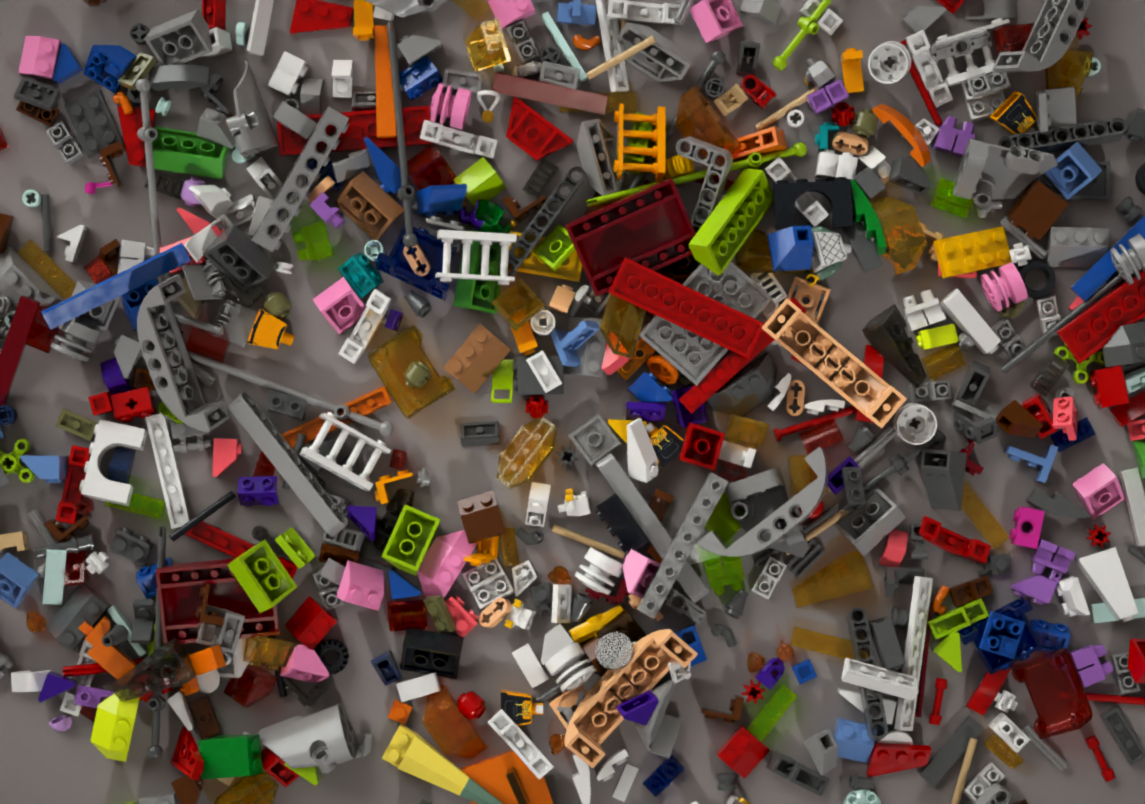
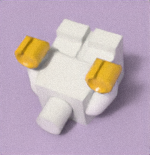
M573 488L565 490L564 504L558 505L559 513L566 511L567 516L591 514L586 491H582L580 495L576 496L574 495Z
M515 599L511 612L506 616L507 620L504 626L511 629L517 625L529 630L537 612L523 607V602Z

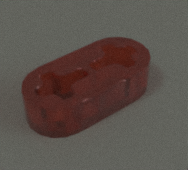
M718 459L717 465L719 462L722 463L721 466L727 468V471H720L718 474L716 469L715 471L710 470L711 473L733 482L744 479L746 476V471L742 466ZM739 468L742 476L735 479L734 475L729 473V470L736 471Z

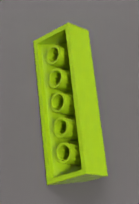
M743 169L688 244L695 260L716 275L721 276L773 203V192L763 170Z

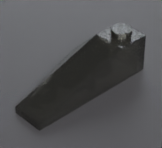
M892 305L871 319L862 331L872 347L915 387H918L927 376L919 355L914 354L911 344L914 343L912 337L908 338L904 327L907 324L896 305Z
M398 489L386 507L387 512L382 520H377L375 541L372 542L368 537L365 538L360 550V558L385 568L399 570L381 556L404 505L406 504L410 507L413 505V491Z
M175 637L111 684L110 688L122 702L142 697L147 693L161 692L163 689L170 687H180L195 678L196 672L187 651Z

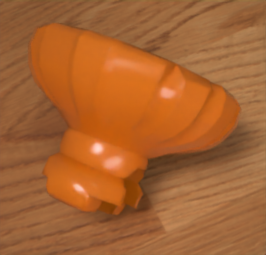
M654 355L648 359V370L658 381L666 385L676 383L679 376L678 369L662 355Z

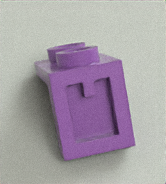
M79 685L77 687L75 704L97 708L98 704L118 690H104Z

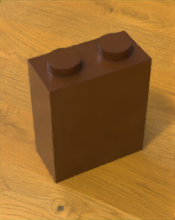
M1036 178L1010 209L1007 216L1010 218L1009 222L1016 228L1021 226L1025 229L1023 232L1032 240L1035 237L1040 241L1069 204Z

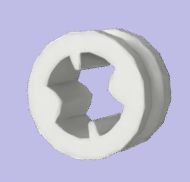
M792 110L788 113L786 121L790 127L797 128L803 123L804 115L800 110ZM794 114H798L797 117H800L796 124L792 123L793 120H790V117H793Z
M284 262L276 263L278 265V268L275 269L276 272L292 274L291 268L294 265Z

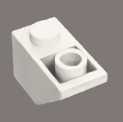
M532 482L525 520L526 525L544 528L551 485Z
M561 623L545 633L541 657L543 665L557 652L574 643L572 637Z

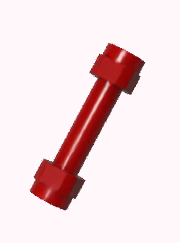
M936 678L934 684L936 693L932 714H929V724L940 725L942 719L940 710L944 689H947V679Z
M1096 735L1086 738V744L1089 749H1092L1102 770L1101 775L1105 782L1115 779L1116 776L1113 769L1109 768L1099 748L1100 743Z

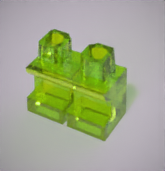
M323 220L309 226L301 227L302 230L292 234L295 244L305 242L307 247L297 251L300 261L310 260L314 262L334 257L326 224Z
M721 556L723 565L720 557L703 561L711 589L713 588L716 596L726 593L724 585L731 584L733 591L743 589L745 578L740 557Z

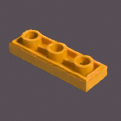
M641 338L628 351L632 359L616 372L626 381L656 350ZM638 350L643 352L642 357L636 356Z

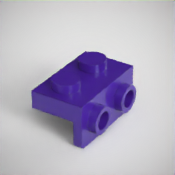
M693 386L672 391V402L676 406L677 421L681 428L688 427L689 422L700 424L709 421L705 403L691 414L678 400Z
M627 402L626 420L634 421L640 418L642 421L664 422L666 403Z
M239 477L237 494L240 505H279L277 477Z

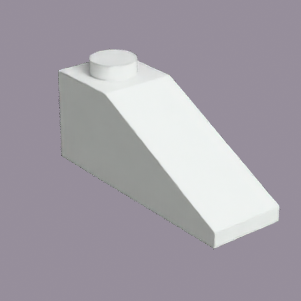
M638 418L627 425L628 477L647 483L658 476V458L643 421Z
M838 688L837 692L863 712L859 692ZM882 698L887 724L892 725L897 702L892 699ZM874 707L870 708V714L878 717V710Z

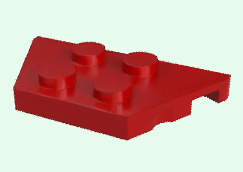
M517 97L513 98L506 138L534 160L538 161L574 142V140Z

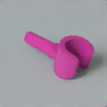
M88 182L85 185V193L95 194L96 188L109 187L112 184L110 182Z

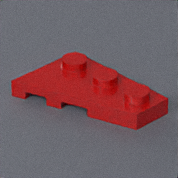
M296 0L290 35L319 30L350 28L354 8L319 0Z
M117 105L128 163L132 166L146 167L145 144L137 135L138 130L143 127L141 108L133 107L134 112L125 115L122 106ZM149 109L150 124L154 128L156 112Z
M182 727L170 763L190 779L198 780L204 769V760L191 731H188L186 727Z
M874 743L866 771L867 777L927 766L931 748L927 745Z

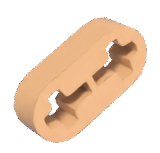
M837 132L833 136L832 146L837 151L861 156L868 151V140L863 136Z
M327 176L316 186L307 199L312 203L321 193L324 192L326 194L336 182L330 176Z
M417 243L414 246L417 248V251H415L417 258L413 253H408L410 247L404 246V256L414 273L418 276L427 275L431 270V263L420 244ZM417 260H419L422 265L426 264L427 267L425 268V272L423 270H418V267L420 265Z
M800 380L791 381L786 393L785 408L786 412L791 416H798L803 412L805 386ZM795 383H798V387H801V391L797 392V397H794V390H791V386H794ZM794 399H797L796 405L800 407L799 410H796V413L789 409V406L793 405Z
M501 597L495 599L480 613L479 623L483 627H495L511 612V602ZM501 603L504 604V605H503V610H500V609H501V605H500Z

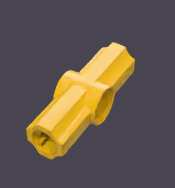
M621 605L613 607L604 613H598L586 619L585 622L569 629L573 641L580 644L593 636L597 637L596 632L623 611Z

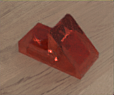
M85 550L79 551L78 554L73 552L66 553L65 586L81 585L89 580L86 571L85 561L87 554Z

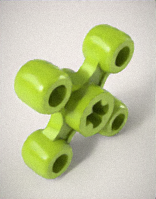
M1059 346L1053 352L1054 358L1058 361L1071 359L1075 362L1076 370L1072 375V379L1076 384H1084L1088 381L1089 375L1086 368L1090 362H1096L1102 366L1105 365V362L1101 359L1103 350L1095 352L1080 364L1077 363L1065 346ZM1060 350L1064 352L1063 357L1059 355ZM1079 373L1083 376L1082 380L1078 378Z
M17 440L14 450L8 454L4 453L0 447V466L5 475L15 473L23 483L34 481L35 474L29 468L23 467L20 461L21 455L28 453L31 449L29 440ZM22 443L25 444V448H24V449H21V444H22ZM7 461H13L14 465L7 466ZM26 472L29 473V478H28V479L25 478V473H26Z

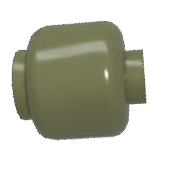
M862 109V111L856 112L851 125L855 135L865 138L874 135L878 117L870 109Z
M274 291L265 297L263 306L267 313L281 320L290 316L292 304L284 293Z
M420 360L418 362H411L403 373V377L406 379L405 384L413 390L415 387L423 389L432 376L431 368Z

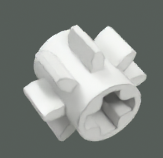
M1022 242L1014 244V249L1009 250L1012 263H1018V266L1028 264L1027 260L1032 259L1029 246H1023Z
M94 551L85 561L88 564L86 569L91 574L97 572L100 575L109 566V563L106 561L109 557L103 551L99 554Z
M1003 690L1002 693L998 692L994 699L997 702L995 707L1006 713L1010 709L1014 711L1018 705L1014 701L1017 696L1006 690Z

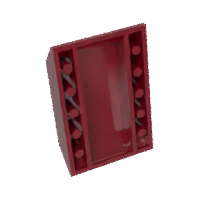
M672 178L651 185L565 225L596 297L609 291L624 257L655 271L691 255L692 252L688 244L696 235Z
M236 558L178 563L155 569L164 646L196 643L201 623H198L199 618H196L197 607H201L202 599L199 598L200 589L205 587L206 583L210 584L208 605L245 616L239 639L280 635L277 604L261 613L257 610L227 566Z

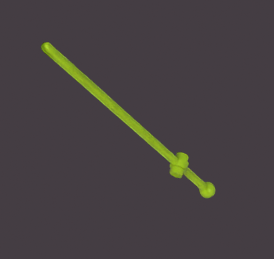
M823 0L811 17L803 16L798 20L797 25L801 30L782 55L776 56L773 59L772 65L779 71L784 70L787 66L786 60L805 35H815L818 32L819 24L816 21L832 0Z
M798 142L794 144L793 148L765 155L753 152L748 156V159L732 163L730 171L745 167L759 169L762 163L776 160L778 157L785 158L792 155L803 157L807 153V148L804 143ZM708 169L672 179L675 185L705 178ZM659 182L587 200L586 203H589L587 204L588 207L620 200Z

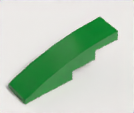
M853 179L851 180V195L855 223L863 222L866 239L874 238L877 254H885L887 245L877 215L866 195Z

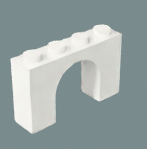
M100 419L99 424H96L94 428L95 441L90 444L89 448L90 460L86 461L84 467L86 476L80 483L79 491H81V494L87 498L129 506L134 489L133 486L106 479L101 472V460L104 454L114 447H127L143 451L148 432L143 428Z

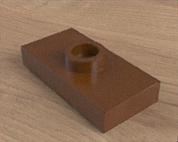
M322 543L319 562L326 563L328 558L346 567L348 560L358 563L360 552Z
M208 696L189 703L202 739L221 732Z

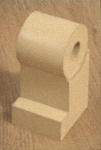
M27 531L1 534L0 552L8 547L17 546V551L29 550Z

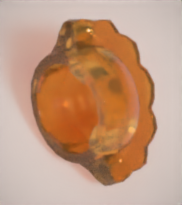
M562 566L554 567L547 575V579L556 584L569 583L572 579L567 569Z
M35 611L27 613L26 625L29 631L33 633L43 631L46 626L45 619Z
M781 640L776 650L777 657L783 662H794L793 648Z
M756 652L749 653L747 658L749 673L756 672L764 666L765 658Z
M556 733L550 737L549 746L551 754L557 755L566 747L564 745L566 734Z

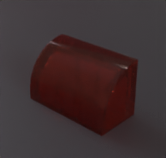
M1034 23L1007 25L993 30L997 53L1022 51Z
M192 327L187 342V350L223 363L231 342Z
M835 420L798 433L806 455L811 454L818 447L824 449L844 441Z
M424 601L388 602L390 631H404L407 627L428 629V614Z

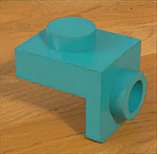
M824 122L823 125L818 127V134H815V146H818V151H824V149L828 148V132H838L839 126H834V122Z

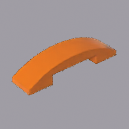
M882 103L872 109L883 124L891 121L914 147L910 155L921 167L931 161L930 152L923 136L906 116Z

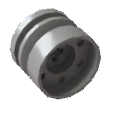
M1140 234L1128 240L1129 250L1122 244L1118 245L1121 252L1120 255L1115 248L1110 249L1112 262L1121 278L1128 285L1134 283L1131 274L1137 280H1140L1139 270L1142 269L1145 273V240Z
M72 320L58 326L60 330L65 332V335H55L54 338L62 342L61 344L52 342L50 347L54 348L59 354L73 360L88 362L90 357L82 353L83 351L92 353L93 350L87 347L86 343L96 344L101 332Z

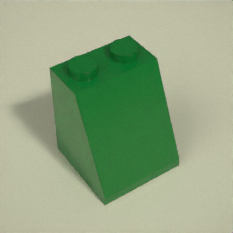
M259 734L221 735L198 740L199 752L204 760V769L201 774L202 779L243 777L263 773Z

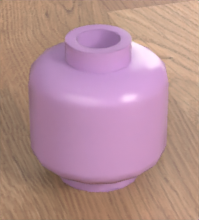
M191 177L190 180L184 182L180 196L186 205L191 207L200 205V202L188 188L190 186L205 185V181Z

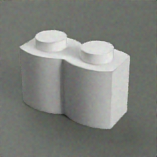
M285 51L268 86L289 97L292 94L295 95L300 86L298 84L300 77H304L307 73V62Z
M824 149L823 152L818 154L815 176L827 179L846 177V180H853V177L856 175L858 158L854 157L852 153L843 152L842 155L835 154L834 150Z

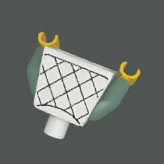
M822 226L811 228L814 243L811 265L814 273L817 272V275H807L805 280L808 278L814 279V283L809 284V287H813L819 279L822 281L834 275L842 267V262L847 259V254L852 250L849 242L843 243L839 233H833Z

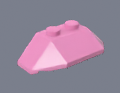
M464 530L438 536L431 545L418 571L423 596L442 595L443 599L446 597L467 562L464 561V557L471 555L478 542L469 544Z

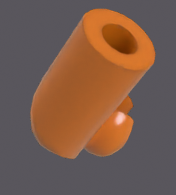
M577 34L572 39L574 46L584 51H589L602 43L598 35L588 40Z
M117 92L113 96L114 103L121 104L125 115L134 112L131 102L125 93Z
M942 585L934 598L932 610L934 613H938V615H942L946 610V607L942 605L950 592V589Z

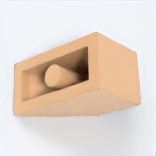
M565 284L562 287L557 286L549 308L567 315L575 296V292L572 291L573 288Z

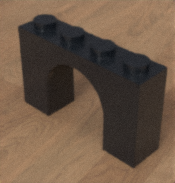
M846 177L834 178L835 181H827V178H817L815 182H808L807 179H798L796 183H788V180H778L777 184H773L775 232L795 226V202L801 195L808 192L820 193L828 199L832 212V229L852 228L851 180H846Z

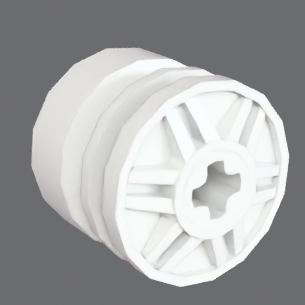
M887 41L877 46L871 52L868 58V68L875 80L884 84H892L898 82L908 73L912 58L905 45L897 41ZM890 57L896 61L892 66L886 62Z
M907 403L895 413L893 426L897 435L902 440L913 445H920L930 441L935 435L937 419L934 413L926 406L918 403ZM913 418L918 421L915 428L909 425Z
M590 547L584 557L590 563V566L580 564L579 568L586 571V573L582 574L576 571L574 576L592 590L609 595L611 590L605 587V584L607 583L614 587L615 583L609 577L610 575L619 577L623 571V565Z
M577 642L563 648L545 663V667L551 676L561 674L556 683L557 685L563 684L560 687L563 693L578 688L596 672L594 665L589 666L591 663L590 659L580 662L585 652Z

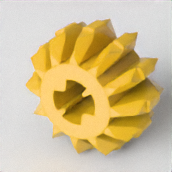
M681 155L666 159V180L695 172L694 162L691 159Z

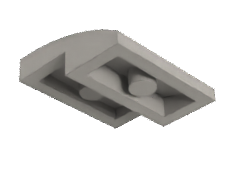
M207 604L205 615H208L209 612L220 613V617L224 618L223 626H215L201 623L196 643L212 647L220 645L221 651L235 654L245 616Z

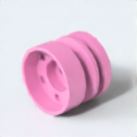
M439 83L431 102L430 121L436 123L440 115V124L443 125L448 117L450 118V127L463 130L470 106L472 90L459 88L456 95H452L453 89L451 85L448 86L446 93H444L445 84Z
M1012 262L999 267L1000 277L994 271H990L989 276L987 274L980 276L983 293L996 312L1002 310V305L1004 308L1009 307L1008 298L1014 304L1028 299L1022 277Z

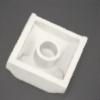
M1067 576L1062 578L1057 583L1055 591L1058 597L1061 596L1062 598L1061 608L1064 615L1068 614L1069 617L1090 615L1078 577Z

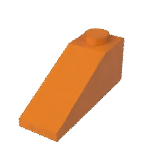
M775 126L723 143L724 149L731 152L733 161L746 159L753 152L765 155L787 149L784 130Z

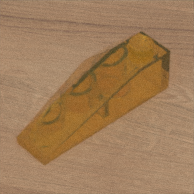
M1068 48L1062 58L1045 69L1046 89L1074 87L1076 100L1077 95L1083 89L1081 86L1085 77H1088L1090 73L1093 52Z
M755 229L735 255L736 266L744 271L753 273H814L812 265L810 270L773 272L768 238L765 237L766 233Z
M858 551L841 555L829 565H826L820 571L794 587L792 592L796 606L799 608L872 589L873 584L863 555Z

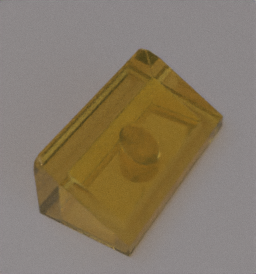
M955 343L921 359L930 380L965 365L961 350Z
M505 528L506 533L500 535L504 567L519 565L515 528Z
M991 734L983 743L987 749L1011 769L1024 762V759L995 734Z

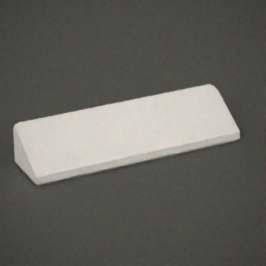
M256 0L247 45V51L250 54L264 55L274 0Z
M1136 467L1119 471V476L1136 544L1140 547L1145 545V494L1139 470Z
M845 658L842 672L843 682L908 700H914L919 692L917 677Z

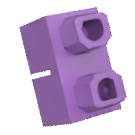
M839 79L825 86L824 89L821 88L808 95L807 101L814 115H817L846 100L849 95Z
M948 116L944 124L940 126L932 148L945 153L950 152L951 155L962 158L969 139H975L973 134L975 124L964 122L962 130L955 128L958 119Z
M323 192L309 205L325 223L331 222L338 229L346 221L339 215L341 212L339 208H330L327 205L331 199Z
M1039 539L1038 547L1034 549L1031 561H1033L1031 572L1042 576L1045 567H1049L1051 571L1048 579L1059 582L1063 573L1067 574L1070 562L1074 559L1076 553Z
M1102 644L1087 645L1068 652L1079 683L1084 688L1106 679L1105 675L1113 672L1110 661L1101 664L1098 657L1107 654Z

